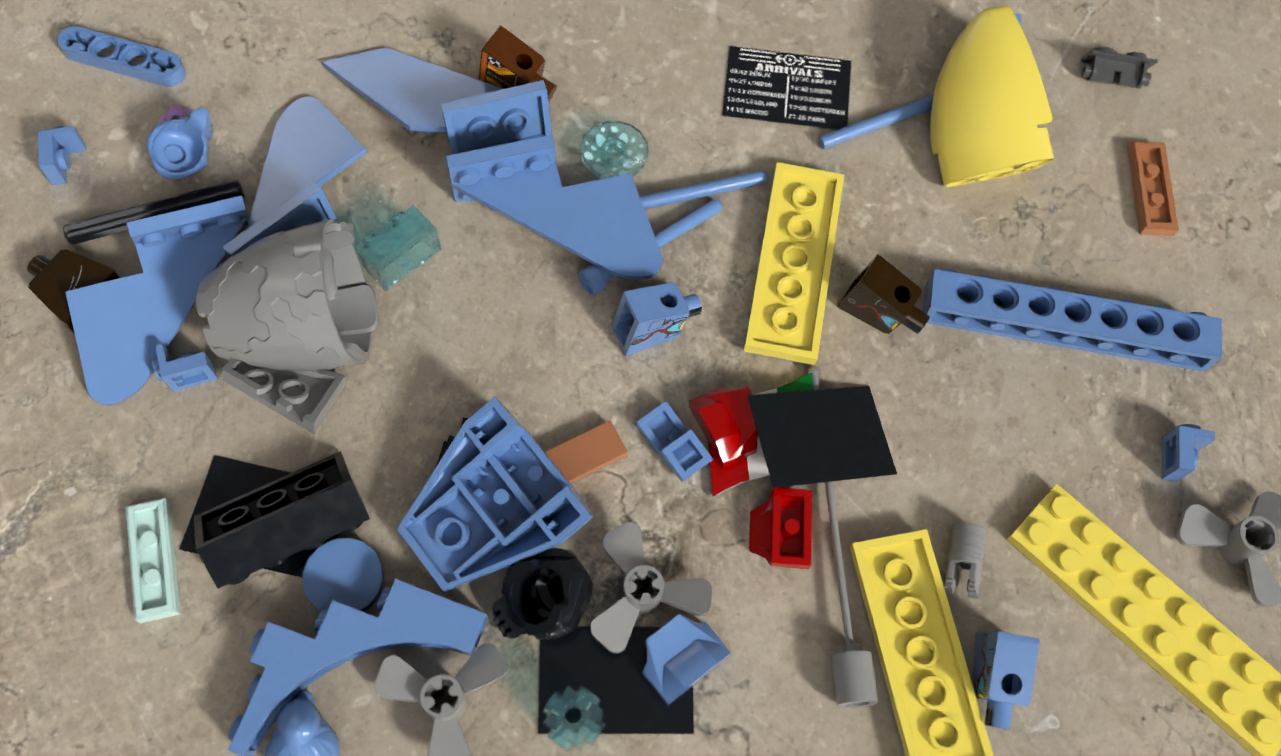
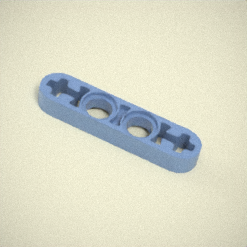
M76 26L62 30L57 38L58 45L64 55L75 62L168 87L178 85L186 76V70L181 59L173 52ZM104 48H115L114 52L107 57L98 56L99 52ZM136 56L146 57L140 65H129L130 60Z

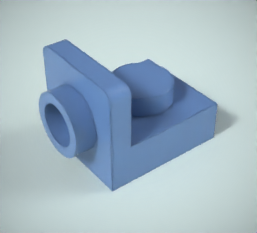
M73 126L55 127L38 131L39 168L52 186L67 184L66 169L71 168L69 154L85 152V142Z
M163 343L155 345L157 359L152 360L154 373L159 381L164 380L173 392L218 380L215 365L205 352H189L179 356L178 359H174Z
M1182 424L1162 438V479L1177 482L1193 472L1198 463L1197 451L1215 440V432L1203 430L1195 424Z

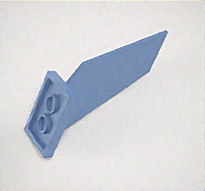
M387 47L322 61L325 69L408 130L447 132L451 155L552 134L548 94L544 80L503 89Z

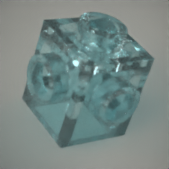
M567 686L563 694L556 691L543 710V713L547 715L544 724L550 730L547 737L566 751L571 746L581 751L586 743L592 746L605 727V724L601 722L603 709L598 707L601 700L582 686H580L578 691ZM571 708H576L582 713L581 719L577 723H569L565 719L567 711Z

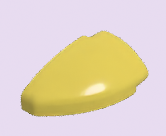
M1008 5L987 8L979 12L957 38L939 74L933 94L930 138L933 155L938 154L944 187L1022 174L1038 169L1054 160L1048 128L1037 127L1048 124L1053 119L1044 85L1021 25Z

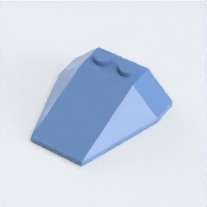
M493 397L464 422L397 530L440 588L446 592L563 544L591 520L593 516L577 490L533 436L496 397Z

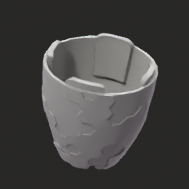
M328 219L284 232H277L250 244L247 249L231 256L226 262L203 277L196 295V308L199 316L207 317L209 323L203 326V333L209 348L218 357L223 359H234L245 362L248 365L277 370L316 372V370L321 369L331 370L333 368L365 364L369 359L372 331L379 324L375 291L371 285L366 283L357 251L353 245L355 233L352 228L345 222Z

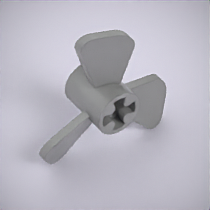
M1264 492L1257 496L1249 517L1235 525H1231L1200 504H1193L1183 511L1176 533L1180 544L1184 546L1218 547L1220 554L1225 560L1235 565H1245L1251 597L1258 606L1269 607L1281 604V586L1262 558V556L1274 551L1279 543L1277 531L1281 528V496L1279 494Z
M627 522L609 531L604 536L603 550L626 576L623 598L591 622L592 636L608 651L612 653L624 651L638 615L653 613L661 602L697 616L705 615L709 611L712 587L707 580L695 578L664 582L661 573L657 569L645 565L641 529L636 523ZM645 580V584H648L657 591H655L652 597L649 593L645 592L642 594L641 599L632 594L637 589V581Z
M486 643L480 645L454 678L442 674L427 680L400 657L391 655L383 660L374 687L377 695L384 700L421 703L425 712L434 720L428 756H472L458 722L467 709L468 701L466 694L503 678L508 671V663L494 645ZM445 687L449 690V694L456 698L453 706L444 703L441 706V711L433 707L435 705V698L438 695L436 691Z

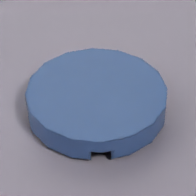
M352 538L333 539L319 546L308 558L303 571V590L309 602L320 612L324 607L329 609L332 600L365 612L379 598L384 585L383 566L377 553L365 542Z

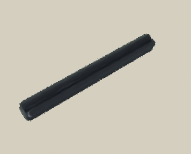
M233 180L65 224L63 226L66 240L72 245L127 231V222L237 196H242L244 199L243 188L238 180Z

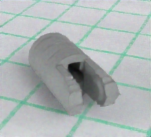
M970 523L953 524L944 579L946 594H954L957 587L958 569L970 571L967 582L968 597H979L988 535L986 528Z

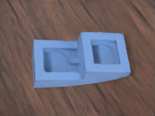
M667 401L634 424L657 455L681 482L713 460L693 430L686 429Z

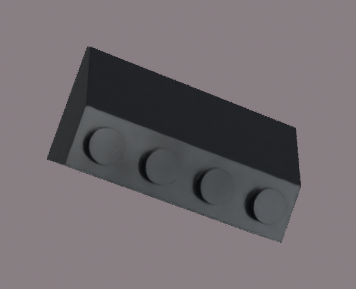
M340 451L194 516L196 551L217 589L228 584H239L246 580L250 574L262 568L278 566L285 562L289 556L299 551L315 549L322 545L326 539L336 534L352 532L359 528L363 522L369 520L370 517Z

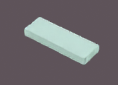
M162 498L126 506L135 621L144 623L180 615L170 501Z

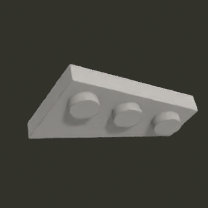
M230 359L222 368L223 381L312 434H315L345 387V375L325 369L316 370V372L277 370L248 365L245 362Z

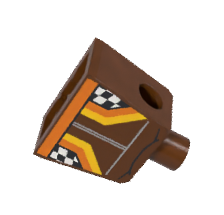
M501 25L482 48L478 80L503 89L544 80L547 88L548 102L557 88V85L543 77L544 57Z

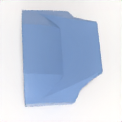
M678 614L646 639L647 663L642 674L666 706H668L731 655V652L706 622L697 623L682 614Z

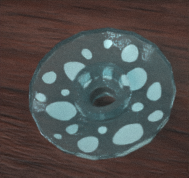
M607 121L593 126L584 135L581 143V159L591 173L602 179L628 173L635 176L645 166L649 155L648 143L642 132L633 125L621 121ZM617 155L619 158H611L610 156Z

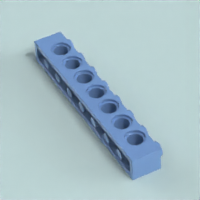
M934 269L925 285L923 312L930 316L928 324L1206 372L1222 358V318L1207 316L1202 312L1187 313L1171 310L1167 306L1136 304L1134 301L1127 299L1112 300L1101 298L1093 293L1077 294L1066 292L1058 287L1043 288L1031 286L1023 281L1008 282L996 280L988 275H967L958 273L953 269ZM959 296L965 297L969 302L961 300ZM994 302L1000 303L1004 308L997 306ZM1030 308L1035 309L1039 314L1034 313Z

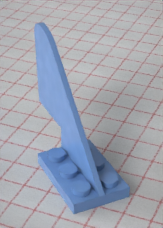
M307 96L297 99L278 118L247 229L223 246L229 257L247 249L250 244L277 232H284L328 219L338 221L320 186L361 158L367 151L317 98Z
M552 134L446 156L455 202L478 201L608 273L621 278L633 280L648 279L657 275L661 270L663 257L631 173L562 187L556 166L555 144Z
M242 196L127 222L126 224L131 239L135 244L143 273L65 292L87 391L94 401L102 405L117 404L136 394L147 383L154 372L152 360L157 359L155 345L163 343L168 349L196 303V295L201 280L216 269L226 254L223 246L233 240L242 231L243 226L248 225Z

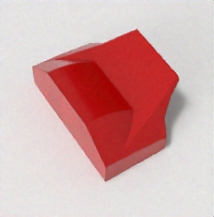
M748 386L735 389L720 387L689 400V408L722 468L751 456L757 451L758 432L747 396L753 394Z
M773 488L768 499L759 507L750 511L749 552L765 558L770 566L809 570L812 555V490Z

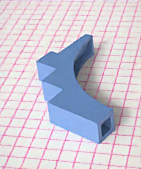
M395 579L392 587L386 586L377 604V610L381 611L379 617L332 600L329 609L324 607L317 617L314 631L318 633L315 639L268 622L265 630L260 629L256 633L250 647V652L254 653L250 662L265 667L262 675L258 674L255 676L247 693V698L250 699L244 716L238 715L230 728L228 739L232 740L227 751L240 756H254L265 734L286 703L291 702L302 690L328 671L355 658L386 649L411 646L435 647L472 656L477 649L489 619L487 614Z

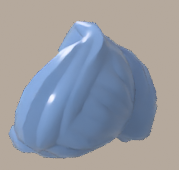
M199 108L198 110H193L192 113L180 119L161 122L152 129L147 137L146 148L157 174L166 179L177 180L191 176L205 168L209 152L207 142L212 139L214 132L208 109Z
M302 690L280 710L276 721L277 728L271 737L270 744L266 748L265 756H339V741L336 732L320 717L312 694Z

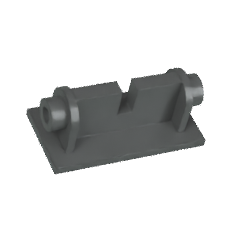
M1097 47L1081 58L1082 62H1089V64L1085 63L1083 66L1082 77H1087L1088 81L1111 84L1113 83L1114 72L1119 73L1117 85L1141 89L1142 86L1150 84L1151 73H1147V69L1155 65L1158 60L1146 58L1147 55L1141 52H1129L1124 55L1114 53L1112 48Z

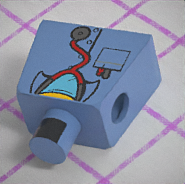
M673 282L625 291L612 323V328L624 355L628 356L677 338L681 334L687 319L701 314V302L696 294L683 297L678 285Z
M1004 632L976 633L973 687L977 699L987 700L985 725L1010 730L1013 705L1029 706L1040 639Z

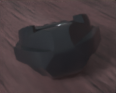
M551 548L510 565L511 568H508V572H506L502 582L503 588L501 592L503 597L492 606L493 620L504 637L514 639L522 634H528V636L533 635L538 640H550L560 636L563 637L565 634L576 630L590 602L593 582L578 557L572 551Z

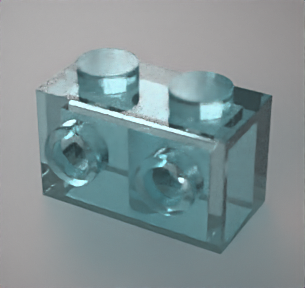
M413 205L406 211L394 215L390 222L377 232L366 235L361 243L356 246L365 270L386 291L439 252L441 246L437 229Z

